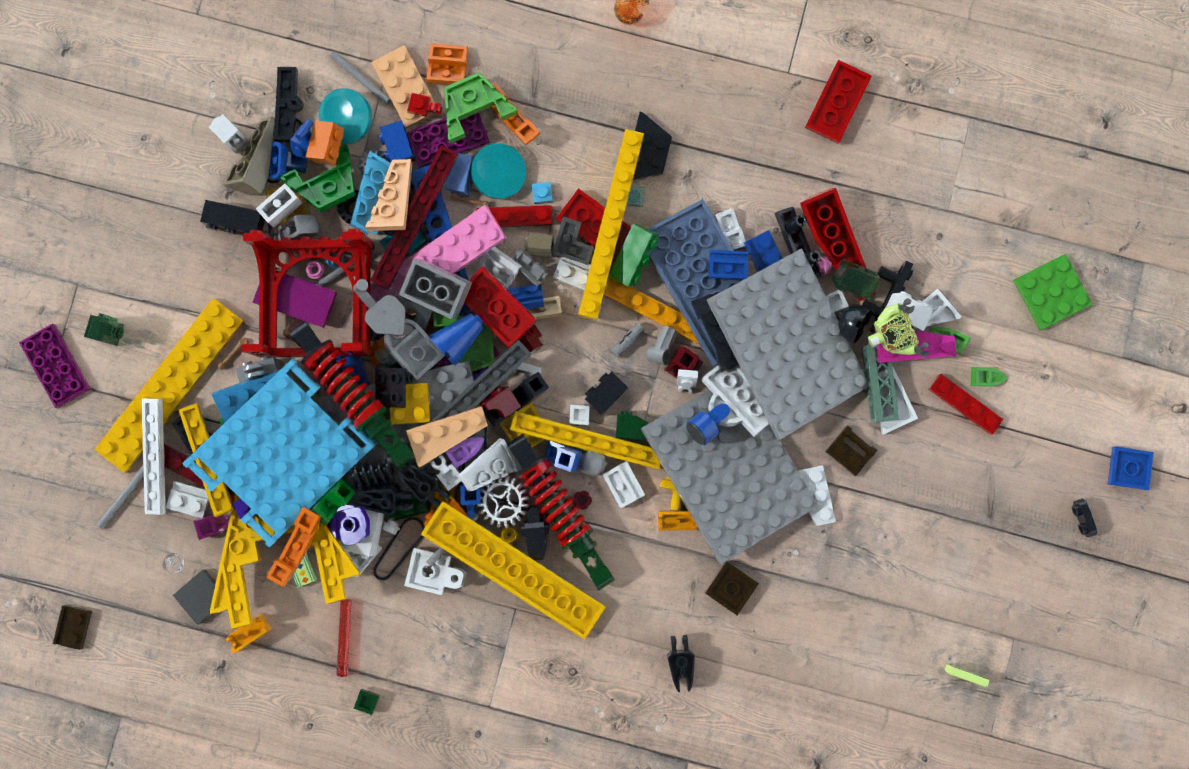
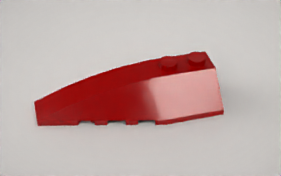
M829 188L800 202L814 240L857 301L860 302L877 295L837 189Z

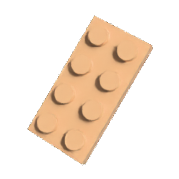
M405 45L371 62L406 129L435 115L428 112L427 117L408 113L407 111L412 93L428 96L431 98V102L435 101Z

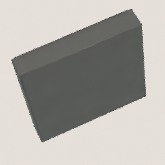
M205 569L200 571L173 594L174 598L197 625L211 615L210 608L216 584Z

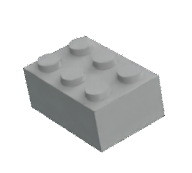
M413 259L399 295L445 317L455 319L459 316L472 282L423 259Z

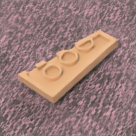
M411 159L392 160L384 179L383 189L378 194L377 204L372 209L371 219L366 224L367 231L406 229L413 165Z
M480 406L406 430L418 468L488 426L483 408Z

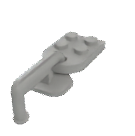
M364 279L358 280L353 287V291L369 308L365 314L366 323L375 333L385 334L384 342L387 350L417 381L445 355L416 322L405 319V307L396 297L387 295L376 302L366 291L368 282Z

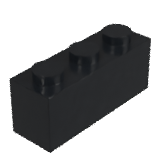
M205 200L200 222L206 225L207 229L217 231L220 228L224 229L225 233L236 235V232L250 233V230L263 231L265 219L256 210Z

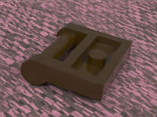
M847 425L825 452L852 475L857 476L870 458L875 455L877 449L874 446H869L852 432V428ZM846 436L866 452L863 457L843 441Z

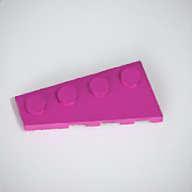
M915 330L919 341L917 346L924 342L929 344L928 348H922L923 351H930L927 357H922L918 353L916 355L895 354L885 350L881 344L877 345L878 363L957 356L954 336Z

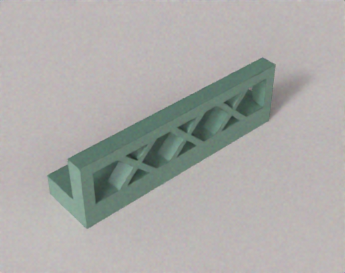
M871 345L864 346L861 349L864 372L868 380L867 395L871 423L899 420L892 362H887L886 365L879 363L877 366L878 358L875 356L877 346L873 348ZM881 366L888 373L884 380L878 376L877 372ZM884 385L890 389V395L887 399L880 395V389ZM886 404L892 408V417H883L882 409Z

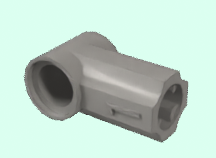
M668 326L662 327L655 344L651 345L647 350V360L661 365H668L672 358L671 348L678 332Z

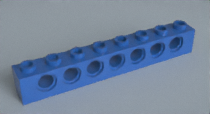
M430 165L412 171L410 183L412 189L418 190ZM441 190L434 202L436 203L435 209L429 211L423 223L428 228V231L425 233L429 243L452 228ZM434 221H442L441 226L439 228H433L432 225ZM465 267L456 273L469 281ZM464 303L459 315L465 316L474 313Z

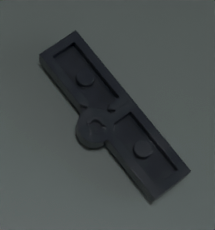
M277 67L274 140L276 142H290L295 134L296 113L302 111L304 107L303 101L297 96V67Z

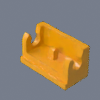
M658 511V531L697 530L698 528L689 511Z
M263 613L252 619L253 624L238 628L226 638V641H230L233 645L231 648L233 654L272 630Z

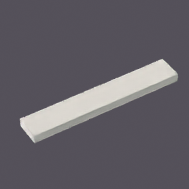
M145 398L142 399L145 514L163 515L166 514L163 399Z

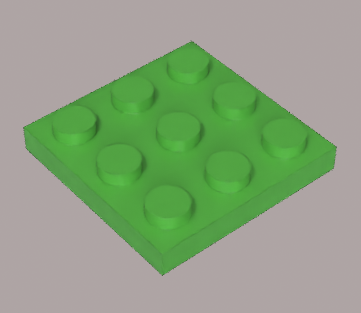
M1066 254L1013 280L1039 330H1043L1092 305Z

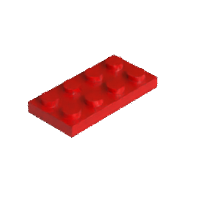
M838 60L805 128L839 144L872 75Z
M578 188L556 217V220L561 223L563 217L582 222L578 236L595 248L605 207ZM624 221L622 222L613 262H616L631 229V226Z
M481 266L470 278L469 281L472 282V285L464 303L510 348L521 339L537 319L485 267Z

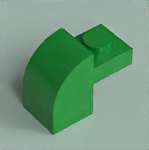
M341 478L316 502L311 511L321 516L320 523L324 526L329 523L338 508L345 506L349 502L355 491Z

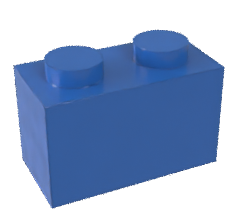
M402 120L380 127L381 134H379L381 144L386 145L387 151L384 153L388 162L411 159L412 162L416 161Z

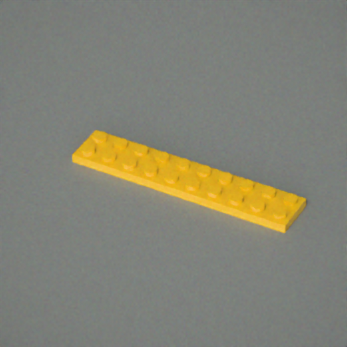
M213 298L94 450L122 472L127 473L143 453L142 399H163L164 426L245 321Z
M444 501L441 502L421 533L428 540L584 640L606 608L604 604Z

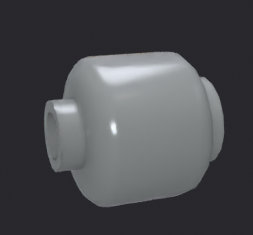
M587 451L581 455L579 462L581 464L580 471L592 477H597L599 474H603L608 461L605 460V455Z

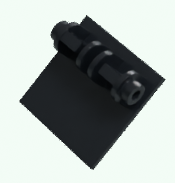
M375 368V400L379 399L384 407L406 408V384L411 383L414 380V376L410 372H406V368Z

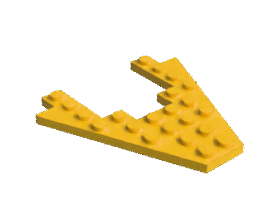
M236 493L233 502L240 499V497ZM236 511L231 512L210 608V614L228 610L231 629L253 624L243 566L261 561L258 542L264 541L247 523L244 524L240 520ZM257 514L252 516L271 536L275 533ZM319 522L309 548L315 547L325 603L331 604L347 599L344 579L359 576L361 573L338 539L334 537L327 524L323 526ZM293 524L283 535L292 533L296 526Z

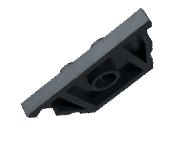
M639 112L635 131L644 133L633 180L663 175L672 140L670 134L643 112Z

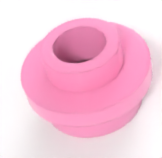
M821 256V259L816 262L818 270L822 275H826L831 271V262L827 257Z
M312 260L306 265L305 271L311 279H319L324 275L325 267L320 261ZM314 267L319 268L317 273H313Z

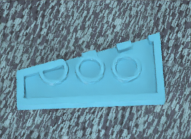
M371 151L368 154L350 226L360 229L366 235L369 233L366 229V224L371 219L372 209L377 204L378 194L383 189L384 179L391 164Z

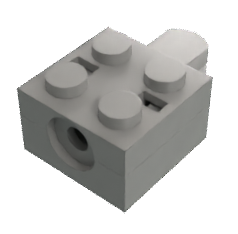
M271 356L262 357L256 363L252 361L242 363L240 368H236L239 383L282 369L284 363L282 360L271 358Z

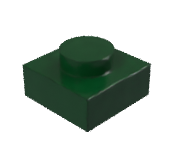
M361 689L353 709L373 715L380 695Z

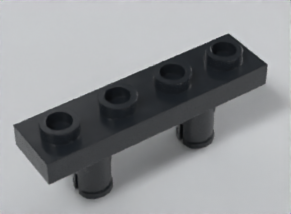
M794 207L774 213L790 254L802 249L816 278L821 277L816 262L821 259V254L816 250L811 252L802 226L807 223L806 217L804 215L797 216Z
M905 261L897 273L884 266L879 268L876 276L890 282L892 286L881 306L871 303L866 299L862 303V305L872 310V316L875 317L874 323L886 308L892 293L904 292L905 287L903 285L913 274V270H911L913 263ZM874 323L870 329L872 333H875Z

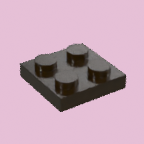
M726 561L705 591V594L738 616L759 583Z

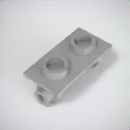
M518 249L512 259L522 266L519 271L538 286L547 279V269L537 261L532 264L531 262L534 258L525 250Z

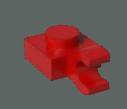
M412 93L407 111L411 114L427 117L428 112L441 115L443 107L439 103L431 102V98L428 96Z

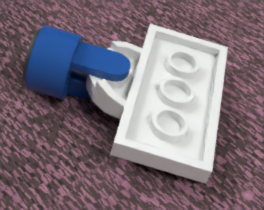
M740 365L721 372L719 367L716 366L701 380L713 393L708 405L709 412L707 414L704 412L696 414L686 423V428L690 436L698 444L706 445L719 434L718 424L731 427L741 423L755 437L769 423Z

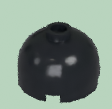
M860 304L850 305L844 311L840 310L837 315L840 334L847 341L856 343L864 332V326L868 325L872 310Z

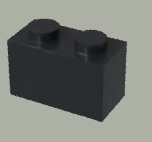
M612 371L609 375L605 373L598 380L600 384L596 388L592 386L585 393L587 396L585 401L601 416L628 389Z

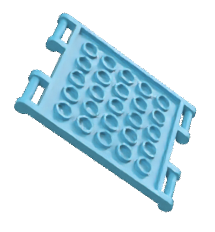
M294 358L182 463L186 468L189 467L208 486L207 488L211 492L222 481L251 508L241 521L244 524L247 523L264 539L268 547L273 545L295 523L302 507L311 508L378 443L375 439L370 440L364 431L357 432L353 420L345 418L338 425L311 398L321 385L318 382L315 383L296 364L297 361ZM291 369L310 390L305 392L287 372ZM346 426L366 444L364 448L343 430ZM199 458L218 478L213 480L194 461ZM257 514L275 533L271 536L252 516Z

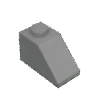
M315 214L295 215L276 227L279 240L282 237L300 240V237H313L318 234L319 226Z

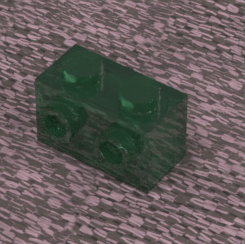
M842 259L832 278L838 290L852 292L854 296L863 299V297L871 299L881 281L877 272Z
M99 313L98 316L90 315L84 337L118 346L119 340L124 334V324L118 323V318Z

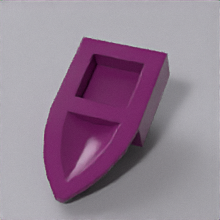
M209 515L193 520L198 539L201 540L225 531L228 528L230 516L222 515L216 518L214 515Z

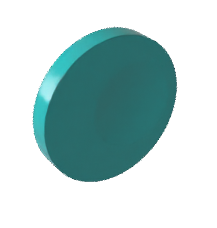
M339 88L331 91L323 99L319 108L318 118L319 121L333 122L344 129L341 144H353L363 139L368 133L372 123V111L367 99L361 93L348 88Z
M501 143L490 144L482 148L472 161V181L483 195L492 199H506L516 194L523 186L526 179V165L522 156L513 147Z

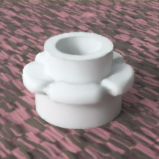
M389 519L387 523L383 521L382 530L394 535L400 530L397 527L398 523Z

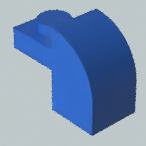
M549 440L545 455L548 456L549 461L554 462L555 467L574 472L578 470L582 450Z

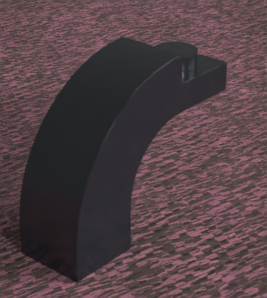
M539 372L525 379L512 391L521 406L515 411H519L532 403L549 388ZM494 409L483 410L493 427L515 413L514 411L504 418L499 417Z

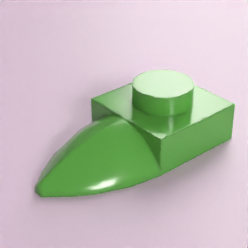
M934 327L930 329L931 333L954 336L956 353L960 356L970 342V337L950 328Z
M971 367L970 386L993 387L1002 384L1007 379V376L996 368Z

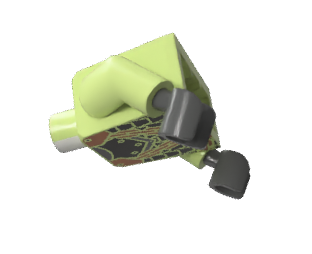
M907 298L903 304L891 305L883 310L878 320L874 323L877 333L867 337L872 348L881 344L885 350L895 354L916 355L918 353L922 357L929 355L930 351L922 350V348L929 347L928 343L924 342L917 346L919 341L909 314L914 311L915 306H906L911 304V299Z

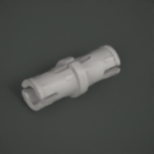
M636 322L626 334L621 336L622 338L610 349L611 352L620 358L630 346L634 345L636 339L645 332L644 328Z

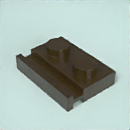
M62 605L53 644L78 650L83 649L92 611Z

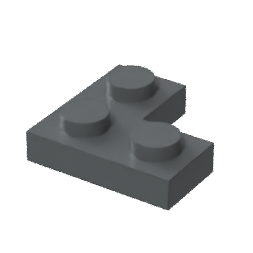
M563 217L552 254L589 265L594 246L576 241L582 222Z

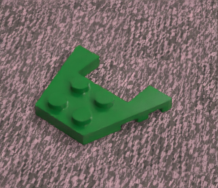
M347 144L339 149V155L336 160L338 166L310 180L302 182L296 169L280 176L284 184L321 213L356 196L350 151Z

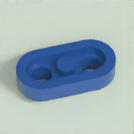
M280 142L272 143L269 177L278 181L281 180V175L287 173L288 154L286 145Z

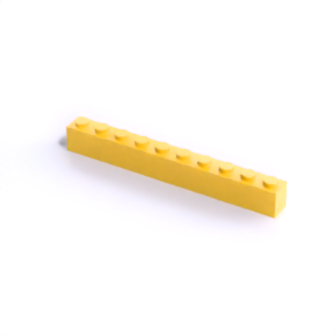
M625 129L578 313L580 318L598 321L644 133Z

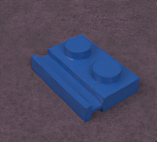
M769 230L743 242L757 272L783 259Z
M709 251L708 279L742 281L748 277L749 252Z
M531 284L507 289L526 309L544 307L541 284L538 286Z

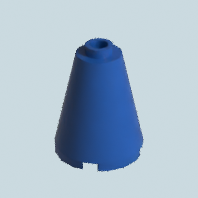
M470 313L433 333L429 338L450 362L456 366L483 330L482 324L484 322L477 314L473 316Z

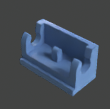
M458 153L459 156L446 179L444 189L457 195L470 197L473 184L471 165L474 157Z

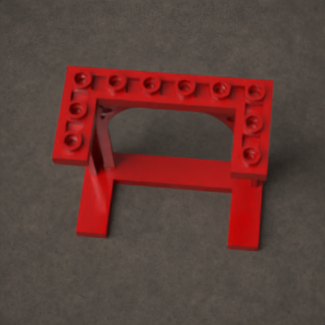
M348 229V232H342V236L336 240H331L330 237H319V240H312L311 237H300V240L282 237L281 240H274V238H270L267 234L262 233L261 230H250V233H243V241L251 245L254 250L259 271V344H242L243 353L259 358L271 356V358L305 357L307 355L302 348H277V298L279 285L286 272L303 260L321 258L336 263L347 274L352 285V291L358 280L364 279L368 282L366 291L371 296V250H375V243L360 229ZM291 251H293L294 253H297V254H298V251H299V252H300V256H299V257H294V255H293V253H292ZM317 251L318 254L314 256L313 252ZM350 251L352 258L347 263H342L341 256L345 252ZM284 252L289 255L290 262L288 264L281 263L279 260L280 253ZM338 252L336 257H331L330 253ZM355 263V266H353L354 272L349 271V267ZM276 264L282 268L281 272L277 273L278 268L276 267ZM354 291L352 343H341V347H333L332 352L340 351L339 357L374 356V348L370 347V327L365 321V314L369 308Z

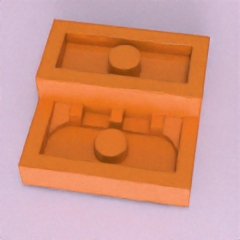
M431 43L428 56L427 83L451 85L466 77L468 46Z

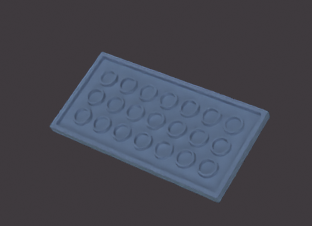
M702 199L648 228L659 234L657 238L658 244L651 251L649 257L709 362L714 367L718 365L714 357L715 350L702 320H698L691 301L708 294H718L740 282V280L708 279L709 251L734 250Z

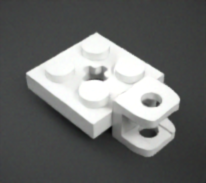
M413 548L404 586L443 595L445 587L457 589L464 586L467 572L462 568L450 566L452 556L443 555L431 567L433 574L427 577L426 572H423V570L428 568L429 565L426 561L435 552ZM455 575L458 576V581L454 579Z

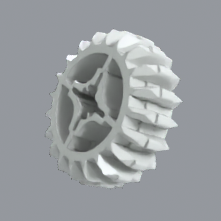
M506 476L505 481L502 478H498L497 483L496 480H493L492 485H485L488 488L487 490L480 489V492L484 493V496H480L483 503L477 504V506H483L484 510L479 511V513H487L483 518L485 521L492 518L490 525L498 521V528L501 527L502 522H504L505 528L509 526L508 521L513 526L516 525L514 518L521 521L522 518L519 514H527L522 508L529 507V504H524V500H529V497H523L522 495L527 492V489L520 491L519 488L523 484L519 483L516 486V478L510 483L509 476ZM498 486H508L502 495L491 492ZM513 489L518 495L519 506L510 500ZM506 496L508 499L506 501L510 505H503L500 508L499 503L501 502H498V499L495 497L502 499ZM488 497L496 503L494 514L489 509ZM505 508L515 511L510 517H499Z

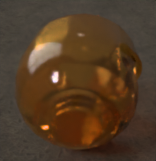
M616 0L614 5L616 18L626 25L636 24L643 17V14L637 10V6L649 5V0Z

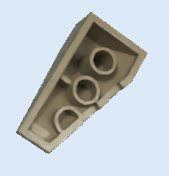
M274 117L264 118L260 121L250 137L251 144L241 151L240 154L243 157L238 165L233 164L223 184L225 187L249 195L260 194L265 190L269 177Z

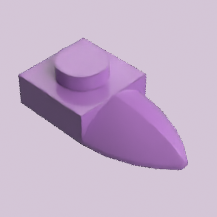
M467 438L447 450L446 454L457 468L478 453L484 438Z

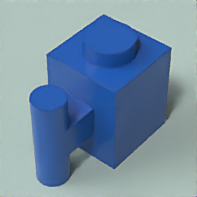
M308 119L304 125H301L290 140L291 153L307 160L306 153L312 134L311 127L314 125L311 120Z
M460 482L461 505H466L467 516L473 518L475 516L474 504H481L480 488L469 491L463 482Z

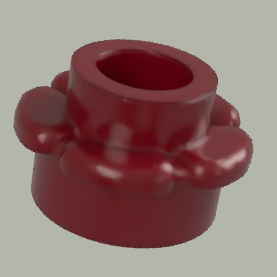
M578 491L573 496L574 506H578L581 510L587 509L588 505L592 502V498L587 491Z

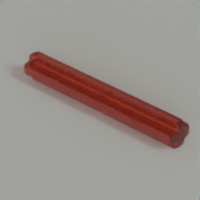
M351 599L340 601L336 673L338 677H346L348 675Z

